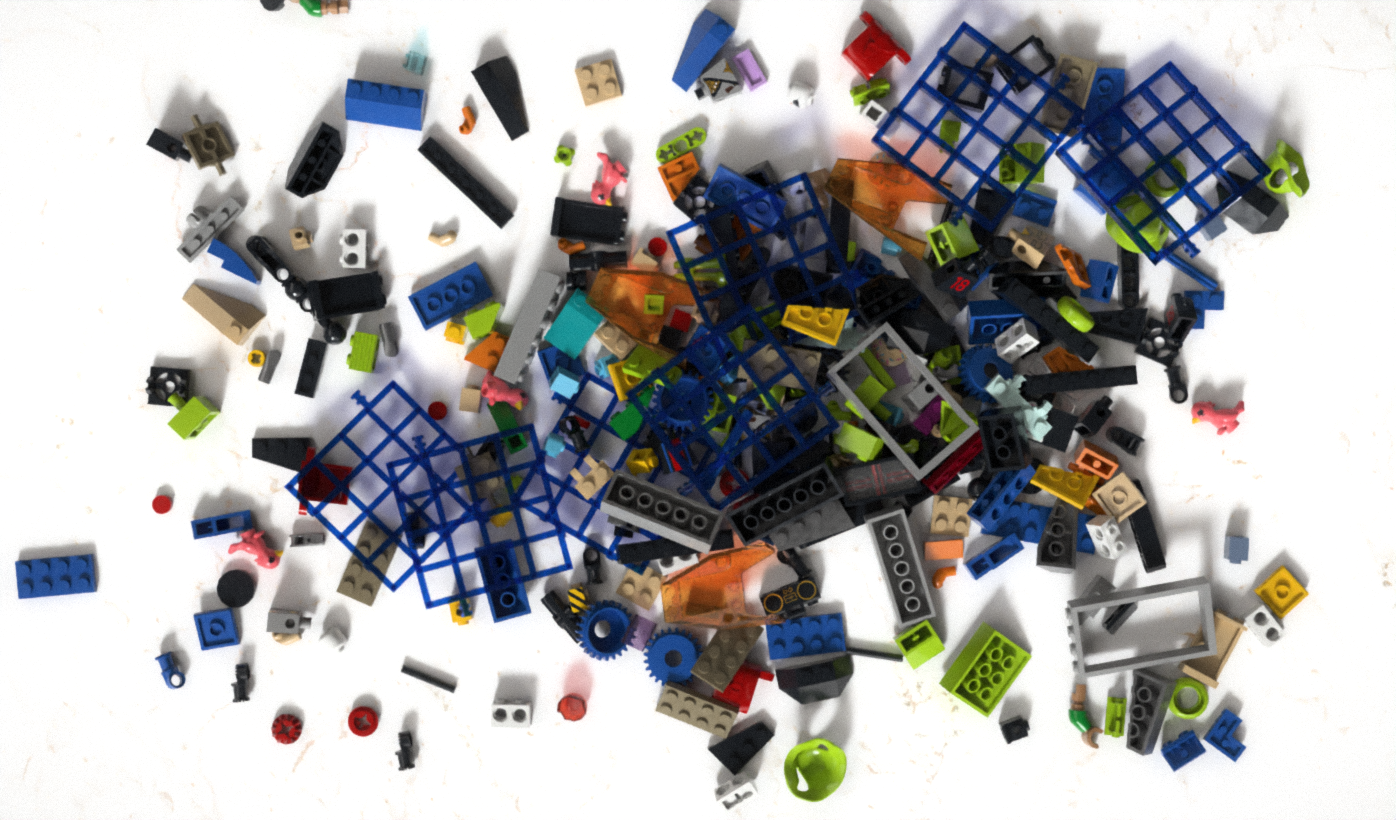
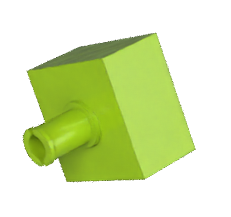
M868 375L853 393L869 412H874L883 422L892 414L879 402V399L885 394L887 389L871 375ZM846 400L843 405L857 418L863 419L853 405Z
M175 392L167 400L179 411L167 424L183 440L195 439L221 412L205 396H193L187 403Z

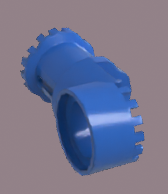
M170 651L155 657V660L159 662L162 670L161 675H163L166 686L175 690L184 686L186 678L179 671L178 667L174 665L171 657L172 652ZM173 675L178 676L180 679V683L177 686L171 681Z

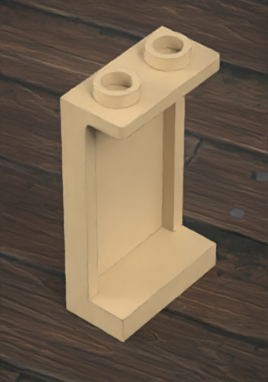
M1219 608L1216 611L1213 610L1217 654L1183 660L1177 668L1214 689L1218 687L1219 682H1217V679L1243 631L1247 632L1248 630L1247 627L1243 626L1244 621L1236 617L1233 620L1228 618V613ZM1200 625L1189 647L1204 645L1202 625Z

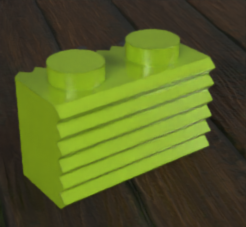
M355 331V335H351L350 338L352 352L347 355L346 364L349 365L348 369L374 373L381 336Z

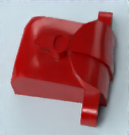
M864 11L859 18L868 28L845 48L841 54L867 83L894 57L905 66L912 60L903 49V46L894 38L890 30H887L867 11Z
M308 447L306 461H302L300 476L298 475L297 484H299L297 499H300L299 514L307 515L309 501L348 505L353 467L315 462L316 447Z
M745 659L725 691L721 693L714 688L711 697L737 707L739 712L747 714L758 679L773 682L775 674L762 669V665Z

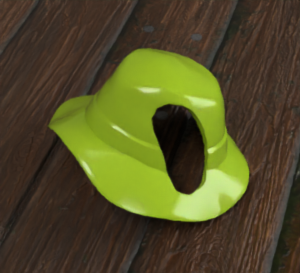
M1278 139L1275 150L1263 161L1261 166L1264 183L1269 190L1276 194L1294 192L1299 198H1302L1310 187L1303 158L1289 144ZM1290 162L1295 163L1298 167V172L1293 176L1289 165ZM1280 169H1283L1288 177L1283 184H1277L1275 180Z
M1134 194L1118 199L1107 211L1105 220L1107 232L1120 246L1131 252H1157L1162 248L1168 237L1169 222L1159 203L1150 196ZM1132 206L1119 218L1115 216L1116 209H1126ZM1161 225H1162V226L1164 227V230H1163V232H1162L1161 235H1160V230H1161Z
M814 738L796 745L789 751L784 762V776L789 791L795 797L808 802H819L826 799L843 782L847 765L846 755L841 748L823 738ZM820 744H823V745H825L828 749H824V748H821V747H818V746H819ZM797 769L807 783V791H800L797 788L799 784Z

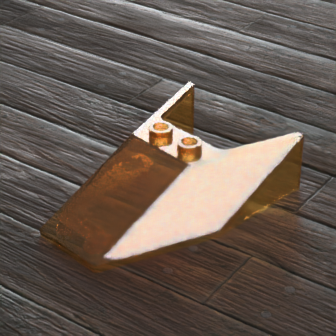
M838 158L823 190L874 229L922 261L927 242L895 230L894 226L906 202L946 205L953 185L900 164Z
M600 268L585 302L631 340L686 370L687 356L665 348L658 342V337L673 306H695L697 299L715 303V292L663 272ZM644 293L664 294L663 315L643 313Z
M766 542L711 554L699 561V563L694 564L661 584L660 589L665 623L718 630L786 623L785 619L777 614L766 616L748 614L746 608L742 574L774 554L775 548Z

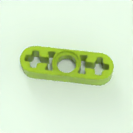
M695 127L659 147L656 151L657 161L661 164H666L704 144L706 141L705 130ZM695 132L698 134L702 133L701 141L693 140V146L690 147V143L685 137L689 136V139L695 136ZM680 140L687 144L684 151H678L675 147L676 143ZM672 145L673 150L677 155L673 156L672 152L668 154L667 160H665L664 158L660 159L659 156H661V151H670L671 149L669 148V146Z
M867 347L864 353L860 352L858 354L888 392L896 387L894 381Z

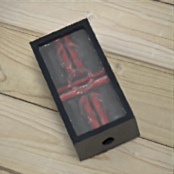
M907 453V456L916 465L914 453ZM897 456L837 468L838 473L847 486L846 493L842 496L844 509L922 491L920 480H916Z

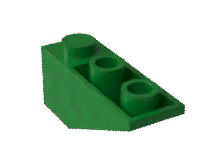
M647 386L640 392L641 396L637 400L633 398L625 405L626 409L623 412L617 411L610 417L612 421L609 424L623 441L628 440L640 430L654 396L653 391H656L654 386L651 388Z
M495 401L493 406L487 403L510 454L513 455L528 448L529 446L508 403L505 401Z

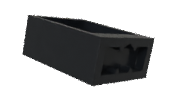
M1034 34L993 65L1016 96L1056 66L1054 56L1050 52H1046L1043 48V41L1039 37H1035ZM1031 43L1047 67L1022 84L1006 61Z
M949 61L947 66H943L941 76L944 78L942 84H938L936 89L937 101L982 113L994 73ZM952 69L983 78L976 103L945 95Z

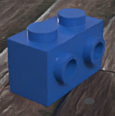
M1089 259L1086 271L1091 287L1086 290L1081 288L1080 297L1109 304L1119 266L1106 261Z

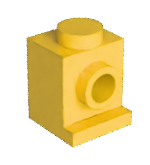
M447 321L444 332L445 340L464 345L468 327Z
M652 448L633 449L625 463L632 475L637 476L638 473H651L653 468L658 466L659 460Z
M469 595L448 600L452 622H457L458 626L469 624V620L473 619ZM459 608L464 611L463 615L457 613Z

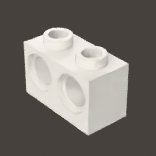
M343 229V234H340V245H343L342 253L339 255V262L342 264V268L369 269V231L366 229ZM356 234L358 242L352 245L350 237ZM352 254H357L358 261L354 264H351L349 260L350 256Z
M1025 318L1020 319L994 339L998 356L1010 364L1040 343L1036 326Z
M1099 514L1086 523L1099 557L1116 559L1128 550L1114 516Z
M691 554L686 558L682 556L673 557L671 564H665L662 559H657L663 576L699 563L697 554Z
M1256 603L1239 617L1245 622L1260 644L1269 649L1286 636V633L1283 631L1285 627L1278 619L1275 620L1272 617L1273 611L1268 605ZM1261 612L1262 619L1256 622L1255 616ZM1273 627L1274 633L1272 636L1268 637L1267 631L1269 628Z
M499 698L493 701L491 704V728H530L531 702H527V699H515V702H508V699ZM503 708L507 715L500 717L497 714V709ZM523 709L526 716L518 717L516 710Z
M746 770L714 789L716 802L726 815L759 796L756 783Z

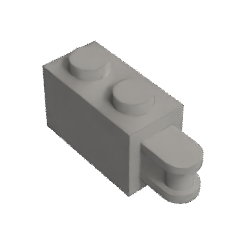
M807 203L805 206L804 218H798L794 256L808 259H824L826 234L828 231L827 220H821L822 210L813 213L810 203Z
M1096 574L1079 598L1112 593L1117 587ZM1101 608L1077 612L1079 626L1089 616L1094 619Z

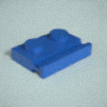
M1021 188L1011 215L1048 228L1058 201Z

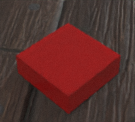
M675 308L669 327L687 333L693 317H691L690 313Z

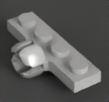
M232 196L213 213L209 212L204 206L196 207L193 210L195 214L191 213L186 218V222L193 228V233L176 250L191 263L211 244L213 238L216 239L245 208Z

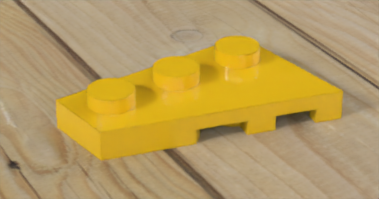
M788 305L780 325L835 346L850 309L841 310L828 307L812 308V306Z
M1040 464L1030 483L1082 510L1100 476L1093 475L1092 477L1083 475L1081 472L1072 473L1061 468Z

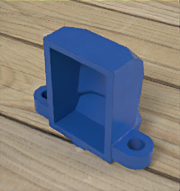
M1095 145L1088 150V153L1098 162L1073 189L1079 197L1101 216L1115 204L1127 188L1139 196L1145 190L1136 178L1125 169L1123 164L1117 162L1107 152H1103Z

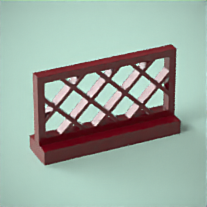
M976 431L960 445L957 451H953L949 458L937 470L933 471V474L927 480L924 477L921 479L935 495L983 449L980 431Z

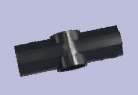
M592 251L587 254L569 255V268L573 272L585 270L597 272L607 271V269L628 268L627 251Z
M552 589L540 601L553 615L552 618L557 625L564 629L574 642L578 644L581 642L576 640L580 634L575 632V630L580 629V626L576 625V622H580L577 618L578 616L572 612V608L565 604Z

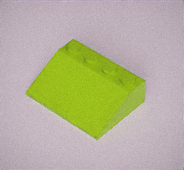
M983 621L939 684L949 693L988 718L1032 655Z

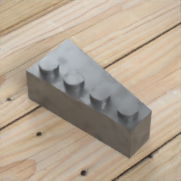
M836 499L769 534V537L780 552L853 528L855 525L839 500Z
M1145 668L1133 669L1132 674L1134 680L1133 685H1131L1132 703L1129 708L1131 714L1130 723H1128L1126 748L1145 756L1153 754L1177 682Z

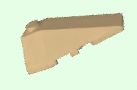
M193 284L182 298L217 330L239 346L245 344L266 317L265 314L250 303Z

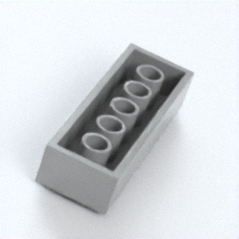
M539 268L494 372V376L515 385L524 382L527 375L525 371L527 364L531 365L535 354H532L535 347H539L542 337L540 334L542 329L546 330L550 319H548L550 311L554 312L557 301L555 299L557 294L561 295L565 287L564 279Z
M616 469L600 507V511L707 555L724 516V512L618 469Z
M897 504L863 515L892 611L899 628L935 617V609L904 508L901 504Z

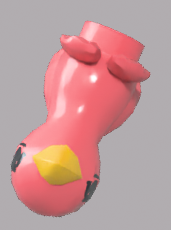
M597 152V157L603 162L602 182L599 183L598 180H595V183H592L591 199L598 205L606 204L612 206L611 191L621 180L627 183V179L623 176L627 171L619 160L612 163L606 153Z
M487 371L482 380L481 394L483 397L489 398V405L493 406L495 401H505L512 407L522 410L528 404L529 397L524 390L509 388L503 380L494 376L491 371Z
M1241 400L1232 409L1214 410L1216 404H1212L1211 401H1200L1192 406V424L1203 421L1210 422L1218 428L1217 435H1222L1225 431L1228 434L1234 431L1240 424L1236 418L1245 411L1244 401Z
M251 529L240 534L242 541L231 544L228 553L232 554L237 550H243L258 556L254 560L257 562V565L266 569H274L279 565L280 557L283 555L284 550L279 551L268 548L261 537L265 530L256 533L255 529Z

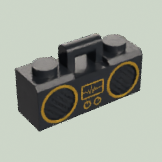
M810 575L800 581L797 580L759 595L768 619H779L783 617L782 613L786 612L788 619L791 620L807 614L804 605L812 606L818 603L821 595L813 576ZM796 605H800V608L793 610L791 612L788 609Z

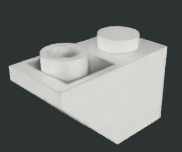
M873 100L869 102L858 118L888 141H890L901 126L887 110Z

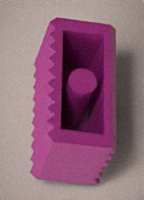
M939 395L935 396L926 404V407H923L921 413H918L916 419H913L911 425L927 436L933 429V426L941 420V401L945 400Z

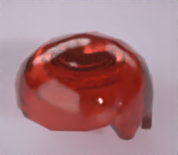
M574 692L564 695L558 702L557 712L562 714L564 720L579 721L587 714V702L582 695Z

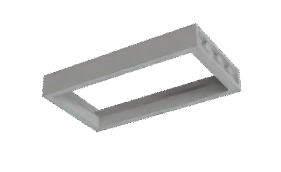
M888 322L883 325L879 323L872 329L873 334L869 337L865 335L857 342L858 346L854 350L849 348L842 354L844 358L840 362L835 360L827 367L829 371L826 375L916 480L919 481L980 428ZM884 332L888 334L968 427L920 469L836 373Z
M1204 576L1066 601L1065 616L1070 626H1067V632L1072 640L1069 648L1071 655H1074V661L1071 664L1073 672L1077 673L1080 679L1217 654L1211 589L1209 581ZM1198 591L1204 645L1084 666L1077 612Z

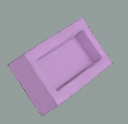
M749 48L732 57V61L750 92L767 83Z

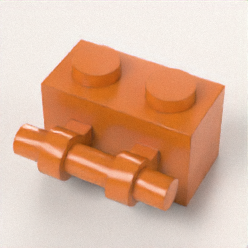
M1083 439L1074 452L1076 464L1070 462L1067 469L1073 471V473L1081 472L1087 476H1101L1097 484L1102 486L1104 479L1109 481L1119 463L1116 455Z

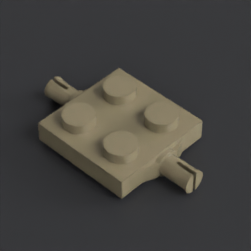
M198 114L191 116L190 119L195 128L183 133L182 138L198 170L215 166L219 176L227 174L222 163L234 158L235 154L219 122L202 124Z
M470 446L463 448L462 450L467 460L455 467L454 470L470 502L472 503L480 498H487L491 508L494 505H498L493 494L498 489L506 486L490 452L474 456Z

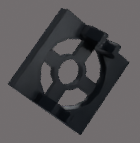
M697 174L687 184L686 188L682 190L678 198L673 202V205L702 229L706 224L705 215L696 216L693 214L697 209L705 210V208H710V206L707 205V199H705L704 206H695V198L703 197L705 191L703 194L696 195L691 190L697 187L707 190L709 184ZM686 195L692 199V207L689 210L685 204Z
M1149 317L1142 332L1139 345L1136 346L1134 353L1170 368L1174 358L1179 355V349L1182 348L1183 342L1174 341V345L1167 343L1164 323ZM1162 328L1159 335L1154 337L1150 335L1152 330ZM1157 337H1161L1164 340V345L1161 348H1157L1154 345V340ZM1147 341L1151 342L1153 347L1151 353L1146 348ZM1165 348L1171 351L1166 356L1157 357L1159 350Z
M151 366L150 377L146 380L148 387L145 388L148 394L147 404L173 406L167 400L176 391H179L180 397L188 403L190 369ZM167 373V380L163 383H155L160 375ZM174 374L179 376L181 379L179 385H177V383L173 380ZM168 381L173 382L175 385L174 390L170 393L165 390V384ZM155 389L163 390L166 394L165 400L158 397Z

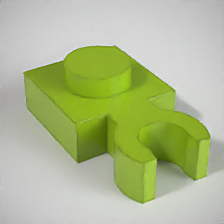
M941 120L939 139L944 140L939 148L940 153H943L945 146L950 148L949 155L954 153L955 148L952 142H958L961 122Z

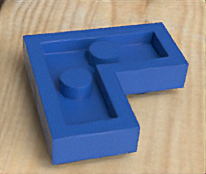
M1184 291V297L1193 300L1198 318L1192 329H1204L1205 310H1224V291Z
M1224 708L1202 739L1236 762L1246 749V746L1231 735L1243 720Z

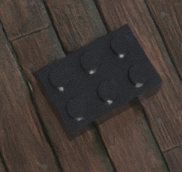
M776 262L767 301L784 305L825 308L833 275Z
M1021 406L983 410L976 417L989 473L1026 469L1032 463Z

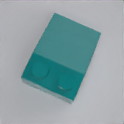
M577 288L544 336V339L575 360L605 320L609 310Z

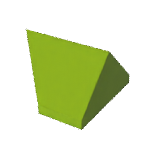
M942 400L940 434L949 444L968 427L947 402ZM963 409L978 426L976 415Z

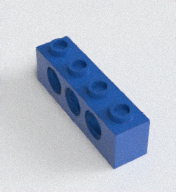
M1029 465L1026 469L998 472L968 510L967 515L977 525L989 532L1036 473L1034 468Z

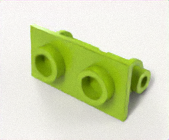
M881 77L870 81L869 89H867L865 83L852 87V90H849L851 98L853 97L854 107L865 105L871 100L882 99L890 95V84L887 82V79H882Z
M1107 696L1104 735H1112L1115 738L1124 736L1127 698Z

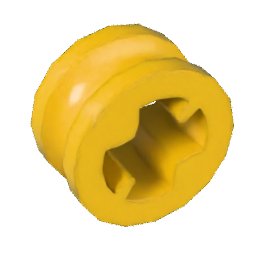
M253 350L248 354V362L254 367H261L265 363L267 356L261 350ZM254 354L261 355L260 363H254Z

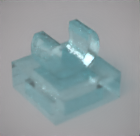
M410 51L409 54L405 55L408 60L402 67L416 75L423 76L428 57Z

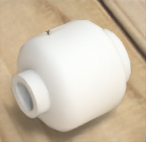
M799 80L791 83L786 91L788 102L801 109L812 105L816 94H813V86Z
M798 168L786 173L784 179L781 180L786 194L794 197L805 193L800 176L808 174V172L804 173L802 169Z
M330 626L319 634L318 643L326 654L331 655L335 653V655H338L345 649L343 645L347 642V639L338 627L332 628Z

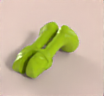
M725 253L718 254L717 258L712 260L693 261V258L685 257L682 260L673 262V269H688V273L674 274V281L681 282L684 285H692L694 281H713L721 289H726V271L696 272L697 269H726L727 259Z

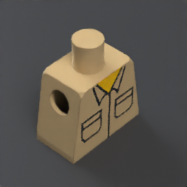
M1026 225L1022 233L1011 228L1006 236L1015 242L1012 253L1035 269L1038 268L1055 239L1054 236L1029 225Z

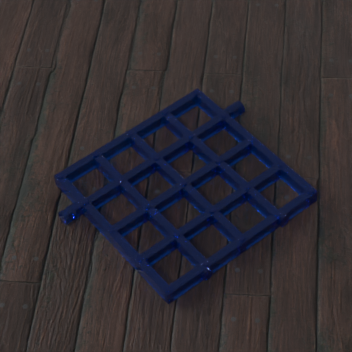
M963 21L944 47H940L936 53L937 56L898 106L891 110L890 116L873 136L871 143L959 208L957 211L952 212V217L947 219L952 226L957 227L959 224L958 220L962 221V215L965 213L992 233L1080 120L1085 110L1059 92L1060 89L1063 90L1066 87L1065 83L1068 84L1071 80L1066 74L1060 73L1058 76L1060 79L1054 81V87ZM964 33L986 49V52L972 70H969L948 54ZM992 55L1016 71L1000 92L977 76ZM941 62H944L964 77V80L949 99L926 83ZM1021 76L1045 93L1029 114L1006 97ZM970 83L993 99L978 121L955 104ZM919 90L943 106L927 127L904 111ZM1050 98L1074 114L1059 135L1035 119ZM999 104L1023 121L1007 142L984 126ZM948 111L971 127V130L956 149L933 133ZM897 118L920 134L919 138L904 156L882 140ZM1028 126L1052 143L1037 164L1013 148V145ZM977 133L1000 149V152L985 171L961 154ZM926 140L949 156L934 177H931L910 161ZM1006 154L1030 171L1014 193L990 176ZM955 161L979 178L963 199H960L939 183ZM984 183L1008 200L992 221L968 205Z
M1171 60L1087 126L1077 113L1073 114L1067 122L1072 124V127L1078 133L1055 151V155L1154 266H1157L1180 246H1182L1186 254L1190 255L1191 259H1194L1201 250L1197 249L1194 242L1192 243L1189 239L1272 172L1265 162L1253 151L1249 142L1241 138L1198 91V87L1192 84ZM1166 74L1185 93L1168 108L1149 88ZM1139 95L1158 114L1141 129L1122 110ZM1190 100L1209 119L1207 123L1193 134L1174 115L1176 111ZM1112 116L1131 135L1130 138L1114 150L1095 131ZM1164 121L1183 141L1165 156L1146 136ZM1214 127L1234 146L1217 161L1197 141ZM1084 138H1087L1104 157L1087 172L1068 153L1070 149ZM1136 143L1155 162L1154 165L1138 177L1119 158L1120 155ZM1187 148L1207 167L1206 170L1191 182H1188L1171 163L1174 158ZM1239 153L1259 173L1242 188L1222 168L1223 165ZM1109 164L1128 183L1125 188L1111 199L1091 179ZM1161 169L1180 189L1163 204L1143 184ZM1212 174L1232 195L1214 210L1195 190L1198 185ZM1133 191L1153 211L1135 226L1115 206ZM1185 196L1204 216L1202 220L1187 232L1167 211ZM1157 218L1177 238L1159 254L1140 233Z
M806 172L778 184H770L764 190L706 215H698L694 217V220L665 232L709 333V336H700L699 340L693 339L694 345L698 351L701 349V346L705 348L708 346V343L713 342L725 372L739 367L740 359L729 363L718 338L719 335L745 325L750 339L759 341L751 323L752 321L777 310L781 319H783L786 311L785 307L810 296L816 308H824L818 293L842 282H845L856 308L855 285L853 281L856 279L861 281L863 276L865 278L869 277L865 266H862L860 271L855 269L853 274H849ZM802 182L813 208L786 219L776 192ZM768 196L780 223L753 234L742 207ZM735 210L746 237L719 248L708 221ZM816 215L827 242L801 253L790 226ZM702 225L713 251L686 263L675 235ZM783 229L794 256L767 267L756 240ZM749 244L761 271L734 282L723 254ZM830 248L842 276L815 287L804 259ZM716 258L727 285L700 296L689 269ZM797 263L808 290L782 301L771 273ZM764 277L775 304L748 316L737 288ZM730 291L742 319L715 330L704 302ZM854 309L848 312L846 320L858 316L857 310ZM785 326L789 338L776 344L788 346L809 336L803 333L796 334L795 330Z
M750 302L724 321H719L714 325L713 329L662 366L654 368L651 374L632 386L625 393L691 480L688 483L685 482L682 487L679 486L677 488L678 493L686 497L687 493L690 494L694 488H697L708 504L720 511L840 427L838 421L821 400L824 396H829L831 391H836L832 383L827 381L825 386L822 385L818 391H815ZM749 314L765 336L741 353L725 330ZM719 335L735 358L711 374L695 351ZM771 343L786 366L765 381H762L747 359ZM689 357L705 379L682 395L666 372ZM738 365H741L756 387L733 403L717 381ZM792 372L807 392V395L784 411L769 391V388ZM659 378L675 401L652 416L636 394ZM711 386L727 408L704 424L688 401ZM760 394H763L778 416L754 431L739 409ZM811 402H814L829 423L805 439L790 417ZM681 407L697 429L674 445L658 423ZM733 415L748 437L725 453L710 433V430ZM784 423L799 444L776 460L761 441V438ZM703 436L718 458L696 473L680 451ZM754 444L769 463V466L746 481L731 459ZM725 465L740 486L717 501L702 480Z
M586 371L579 383V390L576 394L572 395L571 399L554 392L551 400L555 401L556 399L558 404L561 405L563 403L567 406L553 428L552 433L559 434L561 431L559 428L560 420L574 412L596 425L587 441L591 448L602 429L623 441L613 427L606 424L619 402L614 386ZM589 381L614 394L600 420L575 406ZM649 407L640 430L624 441L628 444L614 468H611L614 473L616 469L620 470L633 447L636 449H648L637 440L651 416L659 421L663 418L662 416L656 417L658 413L656 410ZM678 427L675 432L676 438L684 434L707 448L693 473L687 469L676 471L689 478L687 485L681 493L682 496L687 497L695 482L699 481L702 483L705 478L701 475V472L717 445L687 428L682 432L681 427ZM566 442L565 449L579 456L572 469L575 467L579 471L584 462L583 459L589 454L591 448L576 454L575 447ZM541 450L513 497L512 502L537 515L541 521L551 523L605 554V557L609 560L617 561L615 545L620 543L627 529L620 528L609 549L584 535L597 509L600 510L601 501L611 479L603 485L596 499L590 498L587 501L576 488L570 486L574 480L570 473L563 482L539 468L546 457V451ZM656 452L654 453L659 460V464L648 479V482L654 484L661 471L659 454ZM592 457L597 463L600 462L599 460ZM535 474L560 487L547 512L521 499ZM716 480L714 481V483H713V485H712V487L710 488L709 491H711V489L713 488V486H714ZM566 492L592 505L578 530L553 517ZM627 522L626 526L632 528L633 524ZM639 528L640 534L646 536L651 540L664 538L663 536L656 535L648 530ZM651 560L643 561L640 566L634 563L622 565L642 576Z
M392 380L370 402L366 400L367 397L365 395L362 396L360 394L361 391L358 389L350 398L352 400L355 399L357 401L356 404L358 406L361 404L364 408L284 487L307 509L306 511L312 517L315 516L363 563L362 566L367 571H371L394 593L471 514L476 517L474 519L476 522H481L480 526L482 527L491 518L489 516L486 518L484 516L485 513L477 509L487 498H480L469 505L450 486L458 477L455 471L444 481L424 461L443 440L465 461L467 458L462 450L463 448L413 398ZM392 390L413 409L394 430L373 411ZM367 415L388 434L368 456L346 436ZM418 415L439 434L420 455L399 436ZM341 440L362 460L342 481L321 462ZM393 440L414 460L394 481L372 461ZM418 465L440 485L420 506L398 486ZM315 466L336 485L316 507L295 488ZM366 466L372 469L388 485L368 507L346 487ZM444 490L465 510L446 531L424 512ZM341 491L362 511L342 533L321 513ZM392 491L414 510L394 532L372 512ZM418 516L440 536L420 557L399 538ZM366 517L371 519L388 536L368 558L346 538ZM393 542L414 561L394 583L373 564Z
M534 422L427 452L424 447L426 442L422 440L424 435L412 437V441H415L416 444L414 448H417L418 454L386 463L426 610L459 601L460 606L458 607L459 610H462L461 618L473 615L472 610H469L471 605L467 602V598L573 569L565 539L567 535L565 528H562L545 466V455L541 452ZM529 431L536 459L508 467L501 438ZM494 441L501 469L473 476L465 448ZM458 450L466 478L438 486L430 458ZM423 460L430 488L403 495L395 467ZM538 466L546 494L517 501L510 473ZM503 476L511 504L483 511L475 483ZM468 485L475 513L448 521L440 493ZM433 495L440 523L412 530L405 502ZM548 501L555 529L527 536L520 508ZM513 511L520 538L492 546L485 518ZM478 520L485 548L457 556L450 528ZM442 530L450 558L422 565L415 537ZM558 536L565 563L537 571L529 543ZM523 546L530 573L502 580L494 553ZM487 555L495 583L467 590L459 563ZM452 565L459 593L432 600L424 572Z

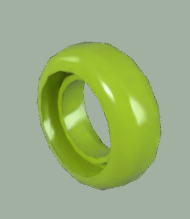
M1168 155L1157 157L1145 169V185L1149 192L1157 197H1173L1181 192L1186 185V168L1176 157ZM1169 166L1175 171L1176 181L1173 186L1164 188L1157 184L1155 173L1159 167Z
M1064 296L1057 302L1056 306L1059 313L1077 330L1088 332L1094 326L1093 317L1073 298Z
M1180 677L1174 680L1177 683L1168 706L1169 710L1177 717L1183 719H1194L1200 716L1206 710L1209 703L1206 687L1199 680L1192 677ZM1185 687L1193 688L1198 696L1196 704L1189 709L1181 708L1177 703V694Z

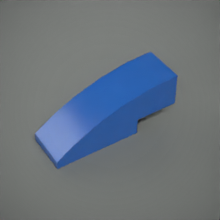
M213 238L207 252L224 260L221 268L254 284H261L257 273L237 251L222 241Z
M250 510L190 521L194 540L253 529Z
M1013 532L963 563V566L973 580H978L1022 551L1024 546Z

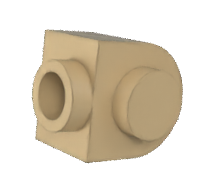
M304 226L289 230L292 246L295 251L311 247V243L314 242L311 231H307Z

